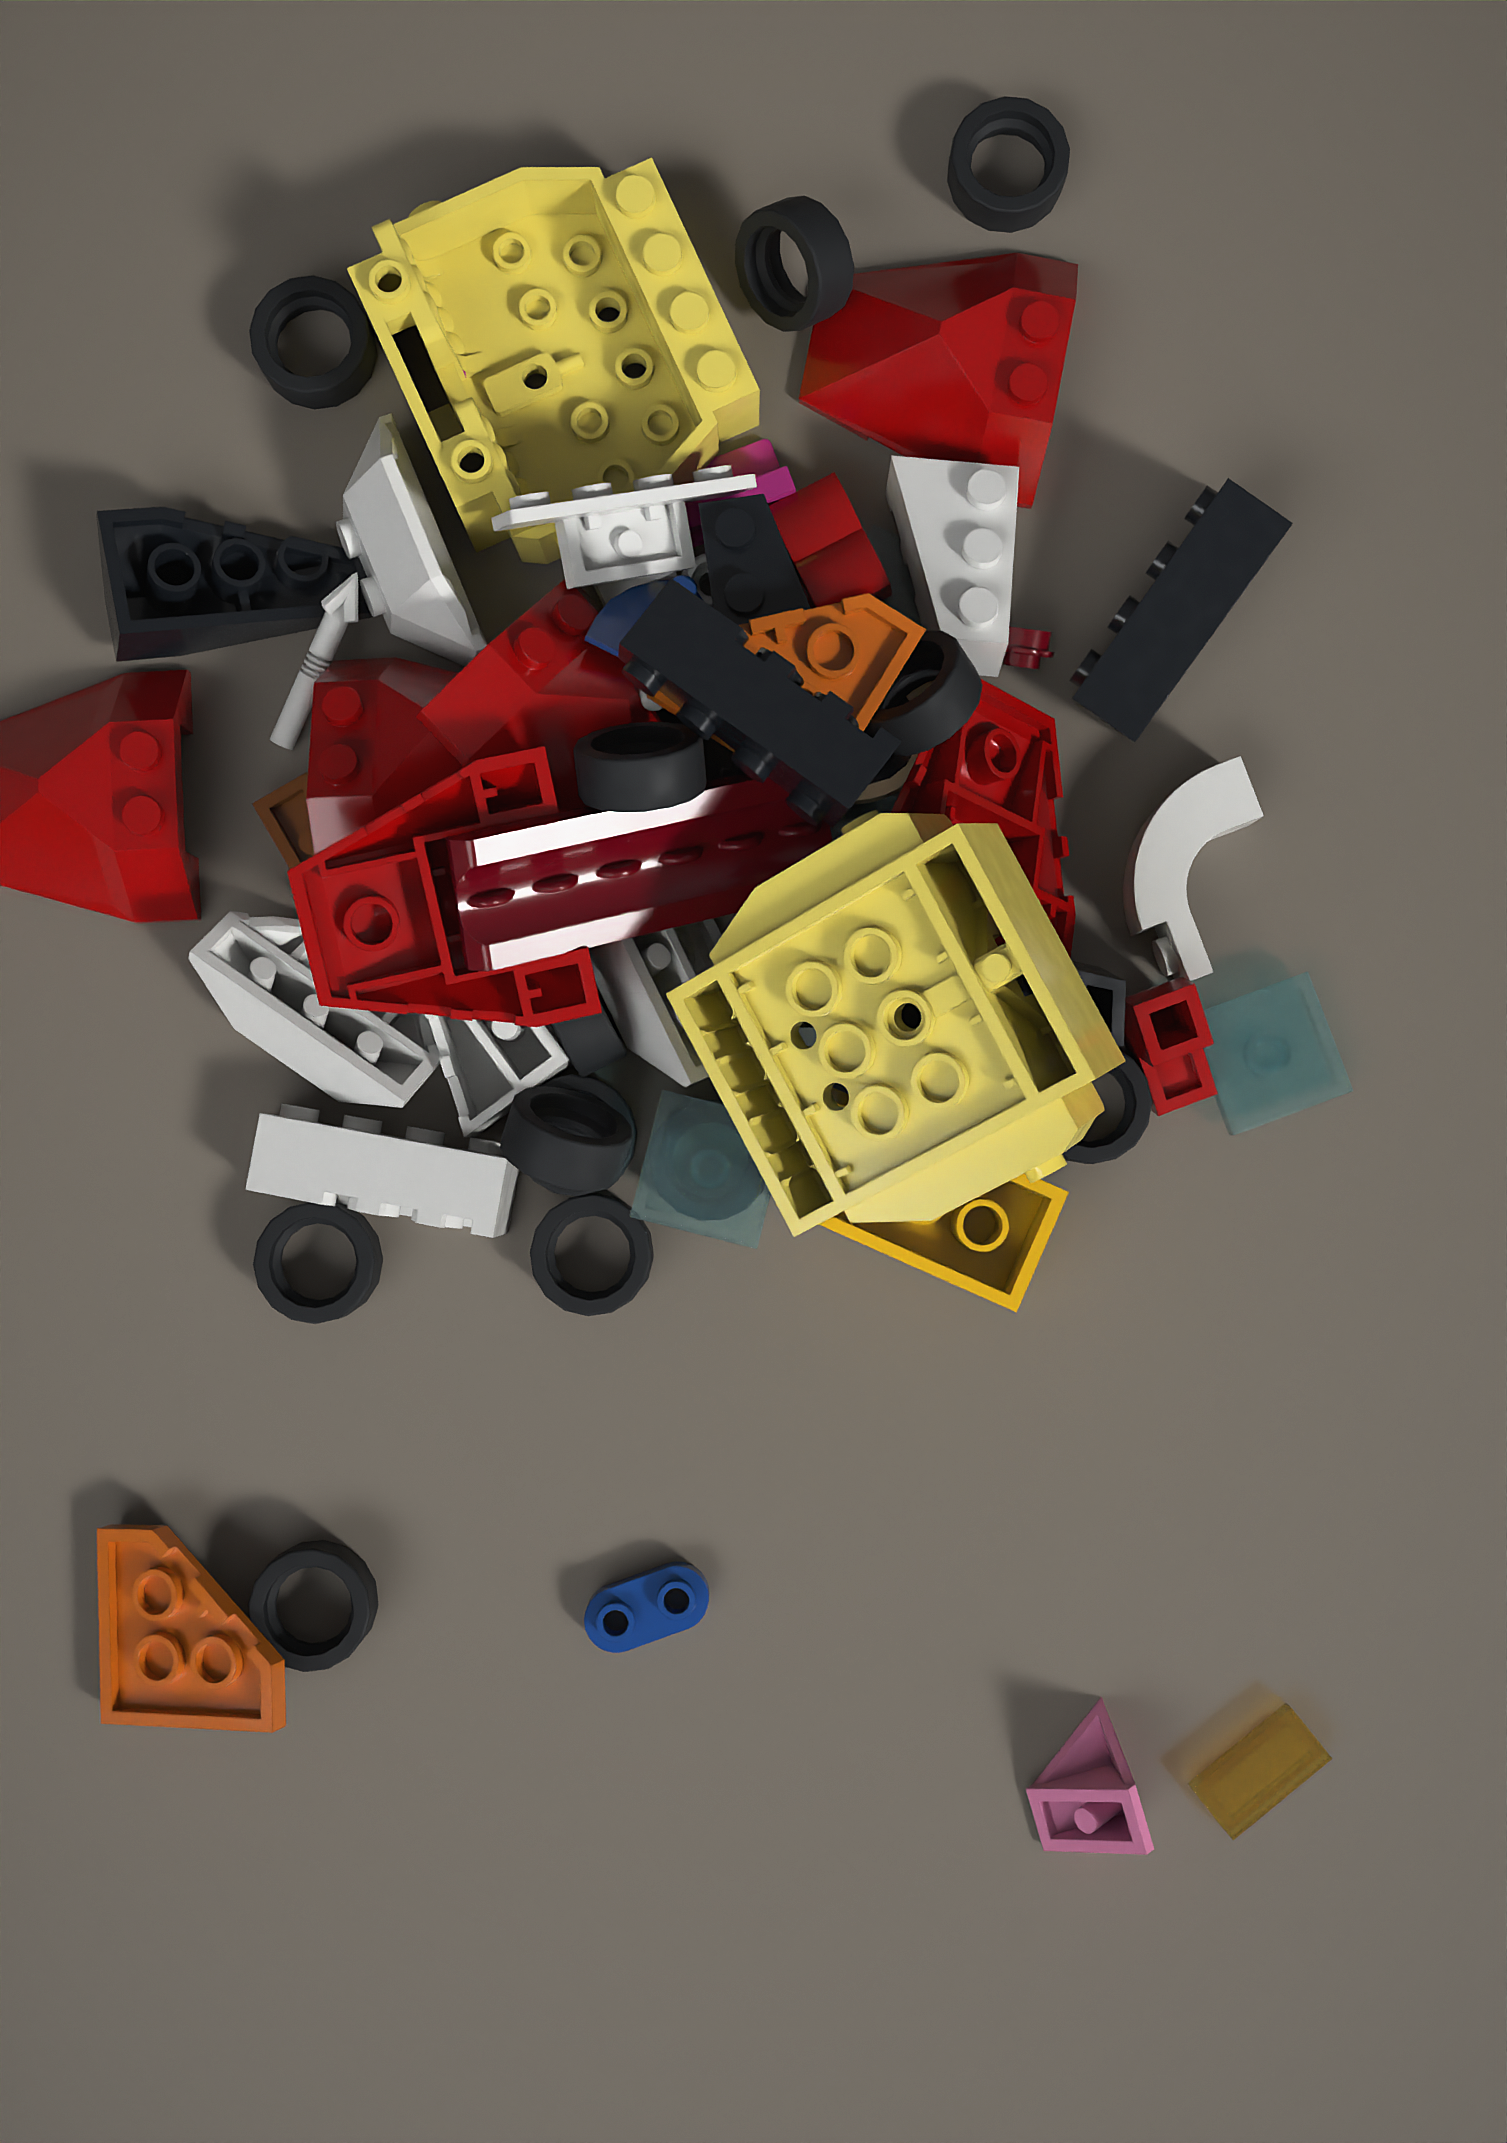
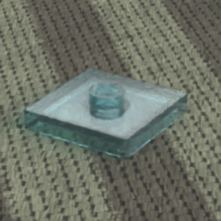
M1308 972L1204 1010L1214 1044L1203 1049L1218 1092L1214 1097L1229 1136L1242 1133L1353 1091Z
M662 1090L630 1217L757 1249L771 1193L726 1107L721 1104Z

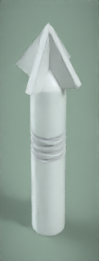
M357 572L352 574L321 601L322 607L326 612L310 645L309 651L311 653L306 654L308 659H304L306 665L302 664L301 668L303 670H299L270 737L273 743L281 747L293 750L312 708L314 682L327 669L326 666H330L331 663L328 661L333 660L348 624L358 622Z

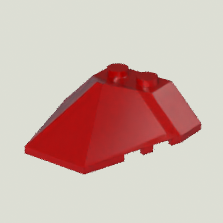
M1009 253L856 273L853 275V289L845 306L832 317L814 324L812 327L798 403L865 440L871 438L904 457L1019 467L1017 507L1031 509L1054 420L1076 303L1078 264L1022 253Z
M565 579L493 639L416 715V718L464 767L477 759L545 746L559 813L589 807L578 796L573 748L580 738L591 732L622 724L636 722L672 723L662 709L650 711L644 708L639 689L621 672L622 668L626 665L617 656L584 640L593 621L602 609L582 587L567 589Z
M392 657L334 660L317 678L313 687L306 791L314 854L464 767L416 718V715L458 672Z
M189 670L123 673L0 721V886L137 924L201 921L199 858L185 851L181 735L193 734L191 672Z
M981 679L983 686L980 701L968 722L948 740L928 751L918 753L891 813L945 814L953 826L957 823H997L1071 959L1076 912L1074 895L1064 896L1060 859L1069 857L1068 837H1058L1054 800L1063 798L1055 718ZM1002 935L994 939L998 945L1006 943Z
M545 746L477 759L287 870L319 1006L398 1014L417 1013L447 1016L450 1019L468 1021L477 1019L514 1023L517 1026L540 1027L602 1013L588 947L494 971H470L465 967L446 837L559 813Z

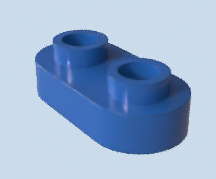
M676 1561L603 1586L593 1594L587 1605L584 1616L586 1633L598 1648L607 1652L621 1653L695 1626L707 1611L709 1603L707 1580L695 1566L686 1562ZM673 1588H679L687 1593L689 1602L683 1608L674 1609L666 1603L665 1594ZM612 1610L621 1611L626 1615L628 1625L622 1630H612L606 1625L604 1616Z

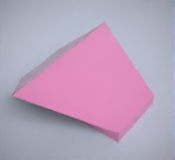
M1101 1697L1035 1782L1026 1788L1043 1851L1147 1855L1154 1850L1136 1784Z

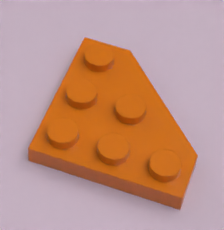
M869 593L842 599L840 603L804 611L803 608L751 619L748 623L738 625L743 628L749 637V640L744 645L746 649L756 654L760 648H766L781 655L796 666L797 672L804 680L801 688L811 695L815 692L827 695L831 691L850 704L854 709L852 716L856 719L859 729L862 731L867 727L926 631L925 628ZM660 691L654 697L646 695L648 699L675 716L680 709L677 704ZM713 734L711 736L712 739L727 747L731 751L735 752V750H733L725 742L719 739L716 735Z
M110 1524L97 1528L101 1724L269 1733L285 1727V1659L167 1525Z

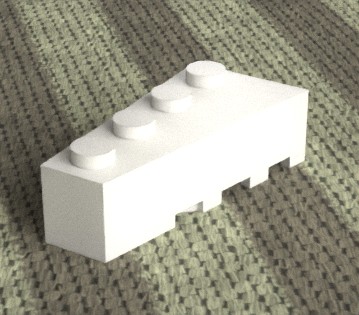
M282 1103L279 1115L259 1114L245 1190L321 1205L335 1206V1203L347 1205V1209L378 1216L399 1217V1215L410 1216L411 1220L415 1221V1223L439 1228L463 1229V1226L471 1227L470 1234L494 1238L508 1234L519 1169L508 1162L500 1149L501 1142L470 1137L468 1149L443 1145L444 1132L407 1126L405 1138L380 1134L383 1121L344 1115L342 1127L318 1122L320 1110Z

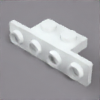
M724 465L694 471V483L674 485L672 474L655 475L634 480V492L613 494L611 483L593 484L572 489L573 501L553 504L550 502L549 492H538L510 498L511 510L496 515L491 520L494 531L555 523L567 589L696 567L685 503L732 496L757 488L755 474L733 477L731 465Z

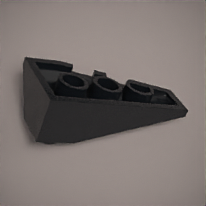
M167 507L97 511L96 518L104 597L116 662L184 656L317 629L326 612L322 607L321 601L356 572L358 575V620L373 617L368 609L360 586V580L367 578L360 558L357 556L349 559L342 547L289 536L283 540L245 531L246 525L225 521L224 526L185 517V511Z

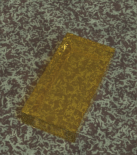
M1285 1703L1192 1779L1188 1785L1231 1839L1235 1840L1331 1761L1332 1757L1295 1711Z

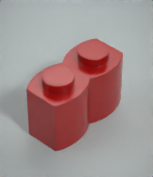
M835 472L769 505L811 609L840 603L842 599L868 593L880 601L892 596L891 584Z

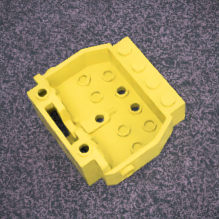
M652 157L607 178H604L600 167H520L444 202L429 201L416 207L409 214L408 218L394 225L390 219H387L372 226L371 228L382 253L347 268L476 553L511 537L522 562L549 564L561 558L555 523L494 531L491 518L511 510L510 498L526 494L549 492L550 502L553 504L573 501L572 489L593 484L611 483L613 494L634 492V480L655 475L672 474L674 485L693 483V472L705 469L719 453V443L759 426L760 389ZM612 307L617 309L620 314L614 321L604 322L597 317L599 312L604 308ZM414 325L418 329L449 401V404L427 413L392 337V335ZM632 363L641 364L646 368L645 373L635 379L627 377L623 371ZM532 374H542L547 378L544 386L539 389H531L525 385L527 378ZM470 453H478L484 457L482 468L474 473L465 472L460 468L461 460Z
M877 810L856 818L841 829L843 836L755 887L710 952L709 956L714 966L666 993L794 1237L843 1211L846 1213L850 1223L932 1221L1024 1173L1029 1182L1033 1183L1067 1165L1062 1154L1081 1141L1095 1118L1105 1111L1102 1100L1092 1081L1124 1063L1126 1060L997 823H957L953 826L945 814H879ZM1002 935L1006 943L998 947L994 939ZM1024 975L1034 994L1024 996L1016 978ZM907 1003L915 1005L921 1013V1022L916 1029L909 1028L902 1020V1009ZM803 1022L811 1024L816 1031V1041L811 1047L805 1044L799 1033V1028ZM835 1083L843 1085L849 1093V1101L846 1107L838 1106L831 1093L832 1086Z

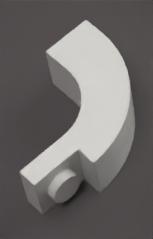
M1241 756L1200 772L1163 800L1140 828L1128 855L1123 881V905L1130 935L1134 936L1155 928L1158 939L1152 942L1156 961L1165 976L1173 975L1174 979L1184 977L1189 981H1193L1213 973L1187 900V877L1195 856L1206 842L1245 828L1264 816Z

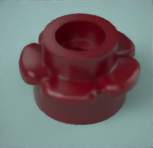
M1009 626L1008 646L1002 664L1040 669L1041 657L1053 658L1055 652L1049 651L1052 632Z

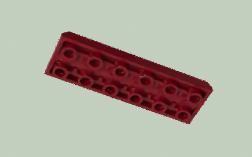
M744 773L707 781L702 794L689 802L671 808L648 812L620 813L601 811L589 806L446 837L465 967L470 971H494L565 954L566 952L585 947L599 946L737 913L755 887L833 842L830 826L823 820L818 826H814L797 815L785 803L789 793L769 777L763 783H759Z

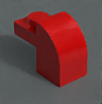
M1178 977L1125 997L1124 1044L1126 1049L1133 1053L1136 1064L1147 1078L1152 1098L1151 1111L1157 1116H1161L1217 1095L1218 1092L1203 1049L1213 1045L1214 1042L1195 983L1184 977Z

